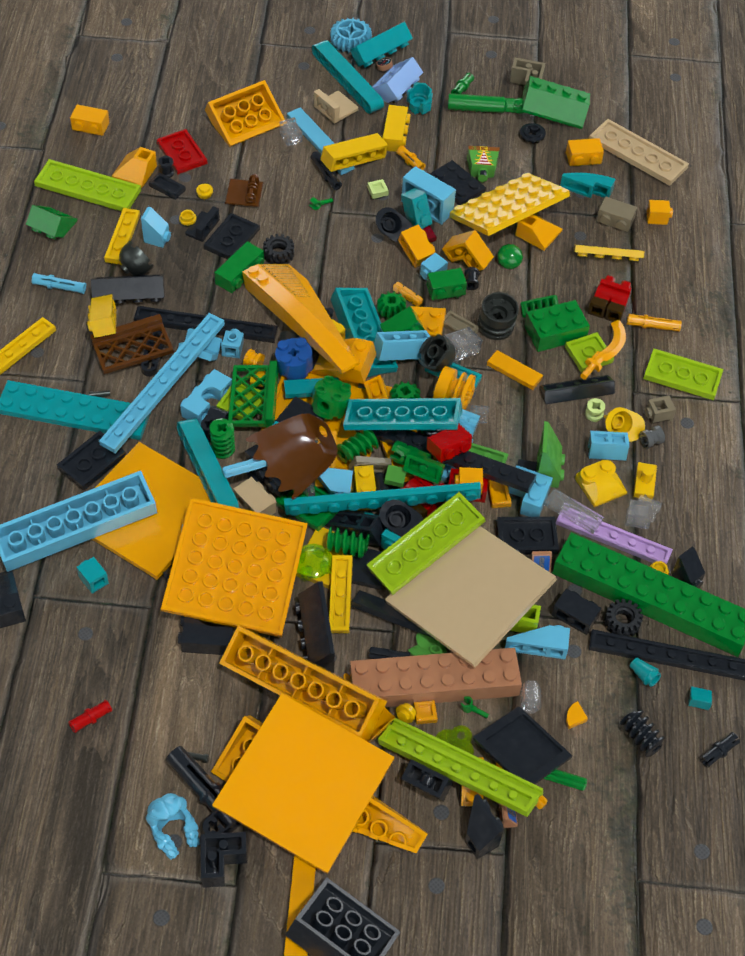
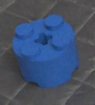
M300 337L278 342L275 351L278 373L281 376L287 377L288 380L306 378L307 374L313 370L312 348L306 339Z

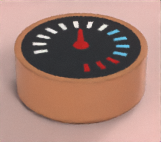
M382 58L378 60V70L387 71L393 67L392 59Z

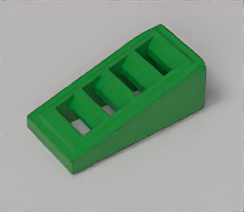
M557 295L522 301L520 303L522 317L525 318L526 312H529L527 307H530V311L537 310L535 307L541 309L542 307L557 305Z

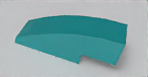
M563 173L560 186L589 198L593 194L603 198H610L616 179L592 173Z

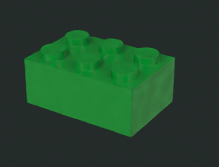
M576 300L526 312L524 327L537 352L564 346L566 342L587 336L590 328Z

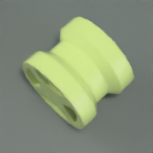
M590 399L585 411L586 418L593 422L600 421L604 415L605 403L601 399Z

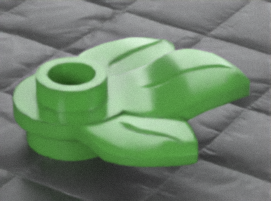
M421 633L416 635L418 645L408 649L412 656L447 653L446 646L436 639Z

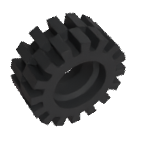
M275 234L274 237L271 235L270 239L267 237L263 243L264 259H266L267 263L285 264L286 262L289 264L290 260H293L294 243L289 236L284 237V234H281V236ZM281 248L284 249V251L277 252L274 251V249Z
M619 599L615 600V603L612 602L604 618L605 627L608 626V632L612 630V633L635 636L643 621L641 608L637 609L638 605L636 603L631 605V600L628 603H625V599H622L621 603ZM618 614H625L630 617L631 622L628 624L621 623L616 619V616Z

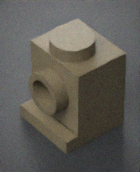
M670 396L650 399L645 408L646 417L651 418L653 423L664 420L673 421L676 412Z

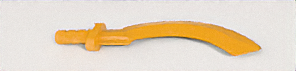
M620 320L611 323L614 331L612 342L604 350L597 351L592 358L586 359L585 364L588 366L580 375L583 380H586L594 369L599 372L602 369L601 363L613 358L623 348L626 341V332Z

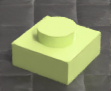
M383 179L367 183L372 199L388 196L389 190Z

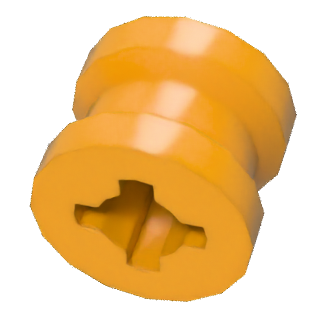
M249 349L244 356L243 365H263L265 355L262 353L257 354L255 350Z

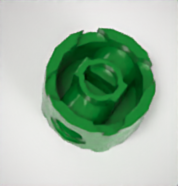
M324 376L314 386L311 400L313 412L322 418L332 420L333 417L339 419L345 416L351 397V385L334 379L332 376Z

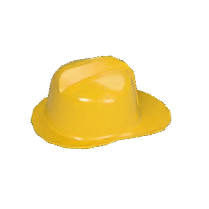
M617 407L607 415H604L607 431L628 433L629 442L638 440L639 433L645 430V422L642 416L626 408Z

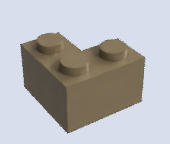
M515 58L510 82L521 84L525 87L530 76L543 79L546 63Z

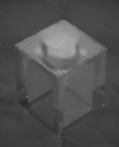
M630 499L625 526L649 529L650 523H654L656 511H653V503Z

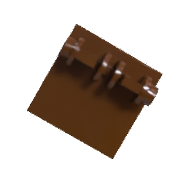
M252 174L249 180L230 179L225 204L259 207L263 182L259 181L258 175Z

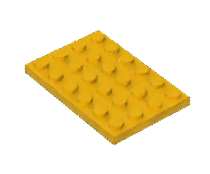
M525 173L517 179L510 180L503 186H497L490 192H485L475 199H470L463 205L454 207L449 217L490 236L569 197L570 192L562 186H558L530 173Z

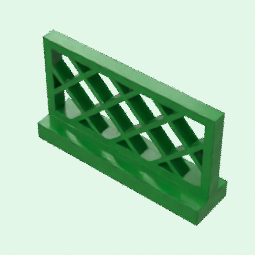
M270 361L269 365L233 366L228 420L234 427L268 428L274 424L278 386L277 361ZM245 371L248 374L241 378L237 375V372ZM259 371H266V374L261 378L256 375ZM253 377L256 380L253 384L249 385L245 382ZM243 384L246 389L240 393L236 388ZM261 384L265 389L258 393L254 388ZM251 391L255 396L248 400L244 395ZM241 398L245 403L238 407L234 403ZM258 399L264 402L259 407L253 404ZM250 406L254 410L247 415L243 410ZM239 413L244 417L241 420H233V417ZM258 413L262 416V421L253 420L252 417Z

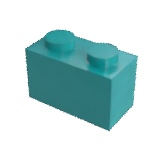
M413 188L401 194L405 216L411 222L412 227L419 224L421 229L433 224L425 192Z

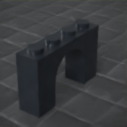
M181 616L180 625L183 626V631L178 634V644H181L182 652L224 654L233 636V628L208 626L201 623L198 619Z

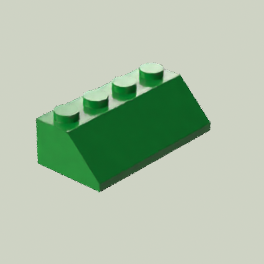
M529 77L523 89L522 112L576 128H583L590 105V93L540 78Z

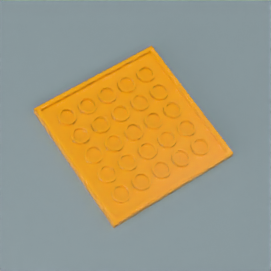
M190 497L161 611L235 628L241 626L253 632L282 638L308 523Z

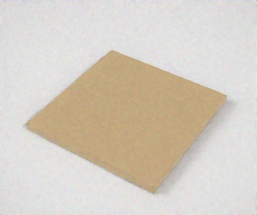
M479 526L394 595L390 594L385 601L475 668L557 579L556 576Z

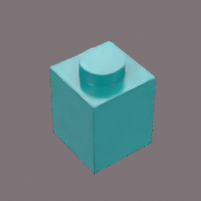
M94 557L84 560L77 566L79 578L92 594L109 584L106 571Z

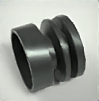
M494 292L487 295L483 299L477 325L479 326V331L485 337L493 340H503L513 333L518 316L519 306L517 301L507 293Z

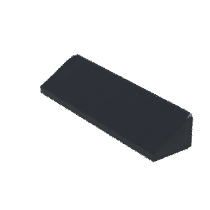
M609 375L587 378L586 380L578 379L539 386L545 404H553L615 394V381Z

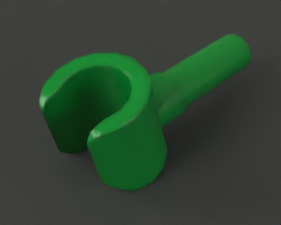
M312 197L310 199L312 204L309 206L314 210H319L321 205L331 203L333 199L319 201Z
M464 697V701L469 705L461 703L463 712H474L486 719L488 718V713L473 705L471 697Z

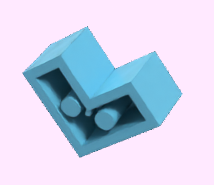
M516 465V468L536 474V481L529 493L509 487V493L523 498L520 514L528 517H539L550 492L553 478Z

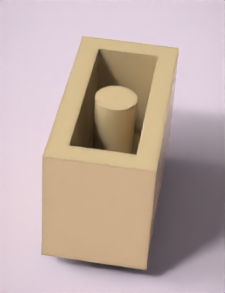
M252 477L233 489L238 504L242 509L268 515L276 513L277 502L272 494H268L264 490L263 485L259 481L256 482Z

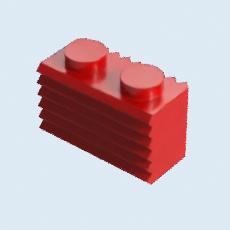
M460 423L457 430H443L427 437V450L441 463L446 461V459H452L455 455L462 452H467L471 449L472 434L467 432V429L465 430L462 425L460 426Z

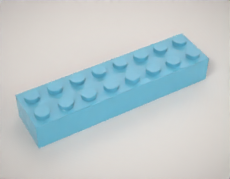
M135 472L0 524V556L7 572L156 514V503L142 472Z

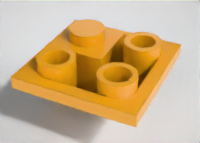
M139 147L128 153L112 177L141 185L142 188L157 167L156 152Z
M533 214L518 221L516 236L545 251L563 229Z

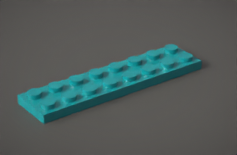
M7 380L0 397V414L93 432L101 431L105 434L131 403ZM151 412L129 438L142 439Z

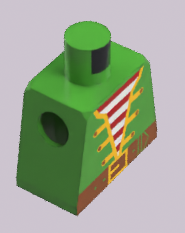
M468 146L467 162L470 175L478 177V180L481 182L487 181L488 178H493L498 163L500 147Z

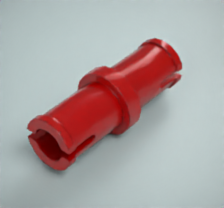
M105 699L93 708L85 709L83 714L73 720L68 721L69 726L76 733L90 723L92 725L95 724L97 719L112 712V708Z

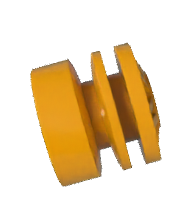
M445 366L438 378L433 398H461L462 409L466 410L474 394L476 376L470 374L467 379V373L463 372L460 378L457 379L458 370Z

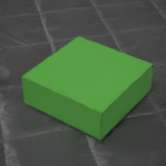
M388 465L384 484L403 487L406 477L403 467Z

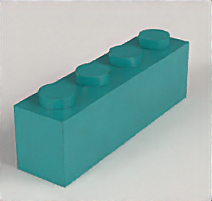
M404 21L352 48L350 52L358 67L362 65L367 67L373 63L372 60L376 59L378 61L384 58L385 53L388 52L390 55L397 51V47L403 48L409 45L408 41L412 40L413 37Z

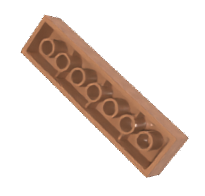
M515 648L492 649L475 668L455 653L350 661L349 673L351 683L386 700L385 707H396L404 703L414 705V702L435 700V703L464 701L465 696H469L473 700L519 696L522 687Z

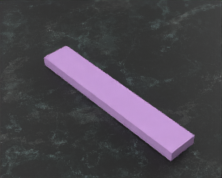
M564 506L556 520V525L652 563L662 561L667 565L673 550Z

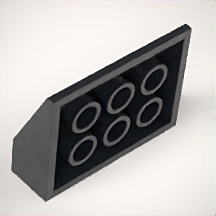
M326 877L295 918L285 936L312 956H385L400 934V931Z

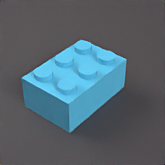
M415 166L403 177L402 194L413 188L425 192L431 219L442 225L454 209L456 189Z

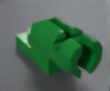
M398 440L394 443L391 449L394 451V454H391L390 458L394 462L403 465V471L436 484L441 482L445 464L432 460V454L416 447L407 446L406 443Z

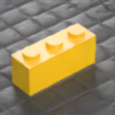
M389 105L383 134V139L388 144L387 151L396 152L400 146H406L407 136L404 135H408L409 125H406V123H410L411 115L408 114V107Z
M113 294L91 298V305L88 306L89 321H87L89 331L93 332L94 338L115 334L117 309Z

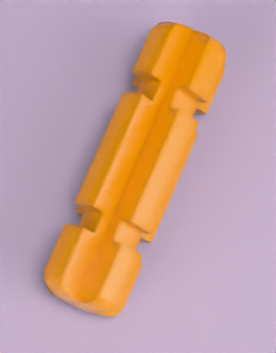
M396 282L393 285V291L398 294L401 293L402 297L412 302L415 306L419 307L423 303L421 296L416 295L415 292L406 286L403 287V284L400 282Z

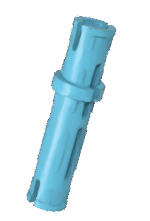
M33 273L32 284L47 286L48 289L58 288L85 294L86 283L56 278L54 275L46 276Z

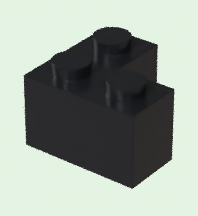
M246 832L201 834L202 887H224L225 865L247 863Z

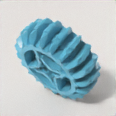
M341 19V21H336V24H333L331 28V43H333L334 47H337V50L342 49V52L348 51L350 53L352 48L371 39L372 31L369 24H365V21H360V19Z

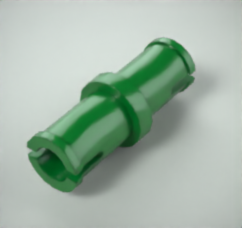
M466 73L462 79L458 80L454 89L451 90V94H462L474 80L473 74L468 77L470 73Z

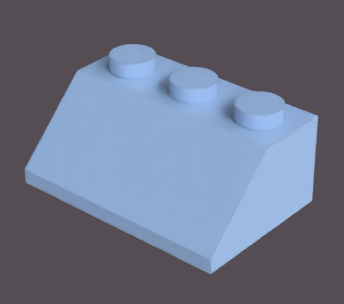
M411 57L393 65L372 87L382 97L383 101L387 103L391 101L397 102L403 97V93L411 89L412 84L420 80L419 76L423 71L415 59Z

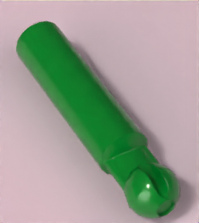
M449 94L448 110L524 113L522 112L523 98Z

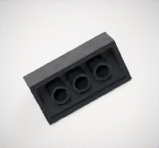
M164 274L94 277L91 279L92 298L113 294L115 303H125V299H133V302H143V299L150 298V301H161V298L165 297Z
M318 581L299 593L298 602H295L296 615L300 614L301 619L298 620V630L303 632L304 637L300 638L301 649L306 650V656H303V658L334 673L335 651L323 581Z

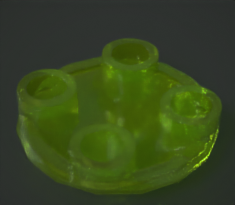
M308 544L302 547L297 572L301 574L303 579L319 578L331 572L332 555L325 547L318 544Z

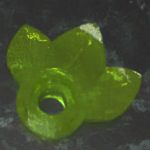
M460 725L453 730L444 729L437 734V738L474 755V748L470 743L472 732L468 727ZM460 732L465 733L464 739L457 737Z

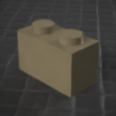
M605 197L598 212L597 222L629 232L635 219L637 207Z

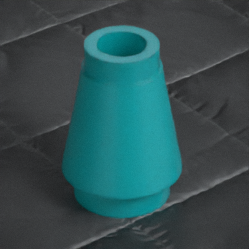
M635 658L630 664V667L645 685L652 687L659 681L661 673H659L658 668L639 658Z

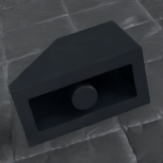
M693 546L678 557L671 576L700 588L704 583L702 580L705 571Z

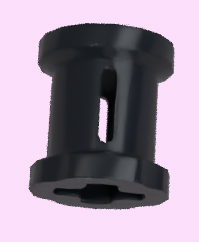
M170 156L160 157L158 159V164L161 168L159 170L160 173L171 178L174 175V169L172 168L173 159Z
M468 267L464 271L467 282L466 289L476 290L479 287L478 277L480 271L476 267Z

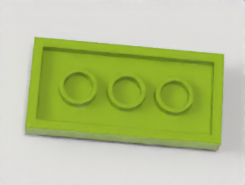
M653 348L643 379L714 400L724 369Z

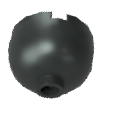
M128 241L119 254V260L122 264L120 268L126 274L130 272L134 276L146 274L154 265H149L150 259L138 246L132 247L131 244L133 242Z
M436 334L437 336H430L423 342L419 351L421 353L419 362L423 367L431 371L441 372L445 366L450 367L453 364L456 351L453 343L448 338Z

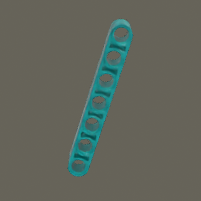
M328 40L312 45L314 57L368 114L384 108L382 97Z
M197 418L177 422L180 439L210 501L239 508L234 492L227 478H225L223 470Z

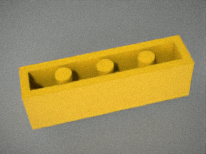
M378 133L323 146L320 160L332 172L385 158L388 144Z

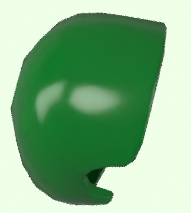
M514 244L503 245L496 256L498 264L506 269L518 267L523 260L521 249Z

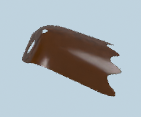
M310 413L288 418L246 438V441L258 444V449L253 459L267 462L268 466L265 477H276L281 480L279 492L290 489L294 490L292 500L298 497L328 469L336 459L338 452L329 426L323 420ZM320 426H323L327 431V437L321 434ZM316 437H317V439H319V441H320L319 444H317V443L315 442V438H316Z

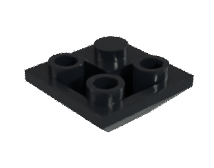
M476 794L473 800L465 842L478 860L499 847L504 826L501 820L492 814L487 800L482 799L479 794Z

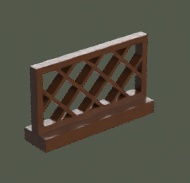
M160 314L117 326L115 334L95 338L93 334L90 335L94 351L104 374L174 353ZM156 331H162L159 338L152 334ZM141 337L145 338L142 343L134 341ZM149 339L156 341L153 347L146 345ZM124 342L127 343L125 348L117 346L118 344ZM160 343L168 346L167 349H157ZM131 345L139 347L136 352L128 350ZM110 348L107 354L99 351L101 349ZM142 349L150 351L147 355H142L140 352ZM114 350L121 352L118 358L111 355ZM125 354L133 356L131 360L126 361L122 359ZM108 359L115 361L113 365L105 367Z

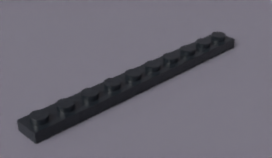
M372 430L379 441L394 445L398 440L406 443L407 446L410 445L430 453L427 450L428 436L411 430ZM470 451L462 452L455 455L452 459H446V461L442 462L458 469L460 467L483 468V478L526 493L530 492L536 481V474ZM432 455L431 459L440 462L434 455Z

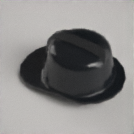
M382 208L376 215L375 222L381 234L395 242H399L398 239L402 231L412 227L411 222L393 208Z
M389 500L380 509L379 517L381 522L390 531L401 537L423 521L422 515L400 500Z

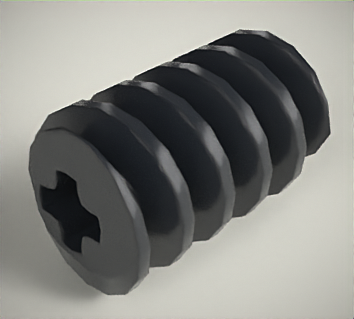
M643 710L633 711L626 715L620 721V724L625 725V731L630 732L629 736L635 738L634 742L636 745H640V750L645 752L646 757H650L661 749L665 737L657 738L660 731L651 730L654 727V723L646 724L649 720L648 716L641 718L644 713Z

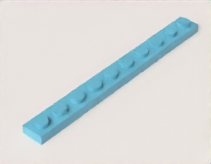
M209 313L99 440L101 446L116 454L225 325L223 319Z

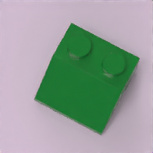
M32 205L26 225L32 227L31 230L35 232H45L47 237L56 239V237H64L77 222V218L48 206Z

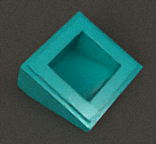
M691 686L688 706L709 710L712 705V691Z

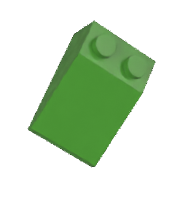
M544 421L537 454L536 472L552 477L551 487L558 488L559 482L564 480V470L561 469V465L565 463V454H562V445L549 422Z

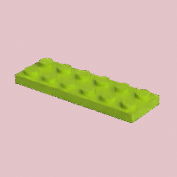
M51 159L47 161L34 181L36 187L122 211L123 208L130 209L141 192V185Z
M458 492L370 561L367 567L385 588L394 595L486 522L485 518Z

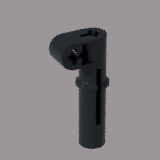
M182 746L172 750L167 756L166 762L197 794L199 802L206 804L213 812L203 823V834L232 833L241 823L212 806L222 790V785L219 782L215 783ZM219 819L226 826V828H224L221 824L218 825L217 820Z

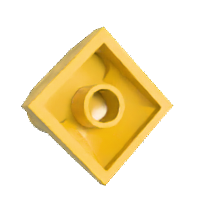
M601 460L586 466L575 476V480L593 507L627 494L623 483L615 472V464L609 460Z

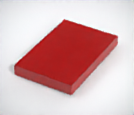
M187 129L156 139L164 155L170 156L173 159L172 167L177 174L208 164L207 158Z

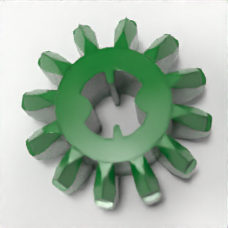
M389 291L386 294L381 293L380 298L377 300V311L381 314L382 318L387 317V319H390L407 307L405 298L402 297L401 293L396 294L395 291L393 293Z
M401 381L399 384H394L390 390V399L421 398L420 389L417 388L416 384L410 385L409 381L407 383Z

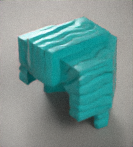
M416 82L413 88L407 90L409 110L415 115L420 112L423 115L431 111L433 93L426 83Z

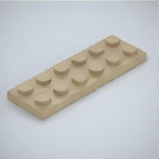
M609 119L589 136V139L600 138L603 149L669 186L689 165V163Z

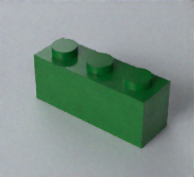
M247 241L214 272L215 284L230 293L239 289L244 282L242 271L257 264H264V250Z

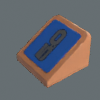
M533 551L530 560L551 573L552 551Z
M499 804V816L504 828L517 827L516 811Z

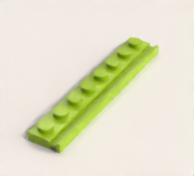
M397 718L393 720L392 724H389L378 738L379 745L410 760L412 759L528 817L537 804L539 797L543 795V788Z

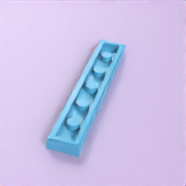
M301 107L287 113V118L321 155L323 146L335 144ZM355 166L336 171L340 175H343L351 170H354Z

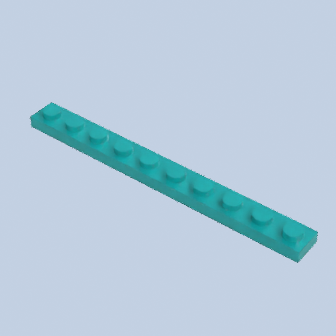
M480 482L296 497L293 500L292 498H284L286 515L297 516L304 513L318 514L320 512H338L340 510L356 511L363 508L377 509L392 499L400 500L409 506L423 503L435 504L448 501L458 492L468 501L481 499Z

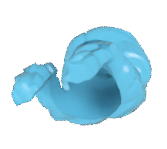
M168 793L151 802L148 806L146 821L151 827L152 835L158 848L163 850L166 856L172 860L177 857L179 851H177V847L171 840V837L161 832L162 828L169 821L178 819L185 821L184 832L189 847H197L200 844V839L197 831L198 825L194 817L187 810L186 799L176 794Z

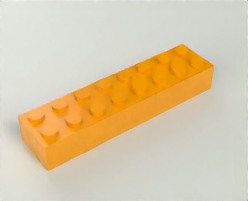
M237 626L219 664L278 695L284 694L366 740H369L387 703L386 700L241 626Z

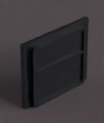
M520 706L473 737V740L504 770L533 784L541 781L573 756Z

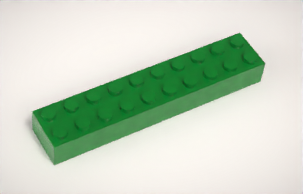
M570 533L555 561L553 575L613 602L619 599L621 603V600L625 599V603H628L631 600V605L636 603L638 605L637 609L641 608V614L739 657L745 644L744 608L577 534Z

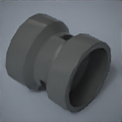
M659 425L652 427L651 430L646 429L639 433L641 444L646 449L653 447L654 444L659 445L665 442L664 431Z

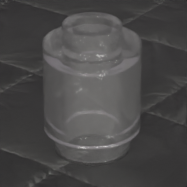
M535 681L524 682L520 690V707L529 714L536 713L541 709V688Z

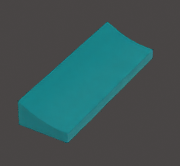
M335 288L330 300L338 322L346 329L345 339L359 338L373 341L374 343L376 333L383 332L368 288ZM375 357L367 377L396 372L398 369L396 360L379 361Z
M461 398L349 399L343 423L344 430H457L463 413Z

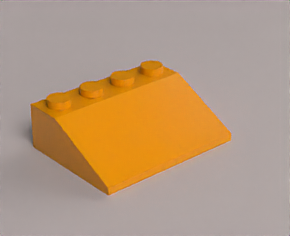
M265 80L207 103L205 112L212 125L229 147L287 123Z

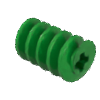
M223 418L212 421L210 424L211 448L216 458H229L235 452L234 426L229 420Z
M362 430L360 433H356L354 437L351 436L348 440H344L342 444L336 445L338 449L337 454L344 463H347V460L351 463L354 457L360 456V454L366 456V450L371 453L373 448H379L377 438L372 430Z
M331 526L327 537V551L331 552L335 547L336 553H339L342 549L343 554L347 555L350 550V554L353 557L358 552V557L362 558L367 552L370 534L367 535L366 539H363V533L355 537V531H352L351 535L348 536L346 529L342 534H340L339 528L333 533Z

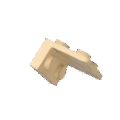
M320 89L314 91V107L334 124L358 111V106L340 91H336L329 96Z

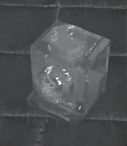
M295 117L280 121V135L287 146L302 142V131L296 123Z

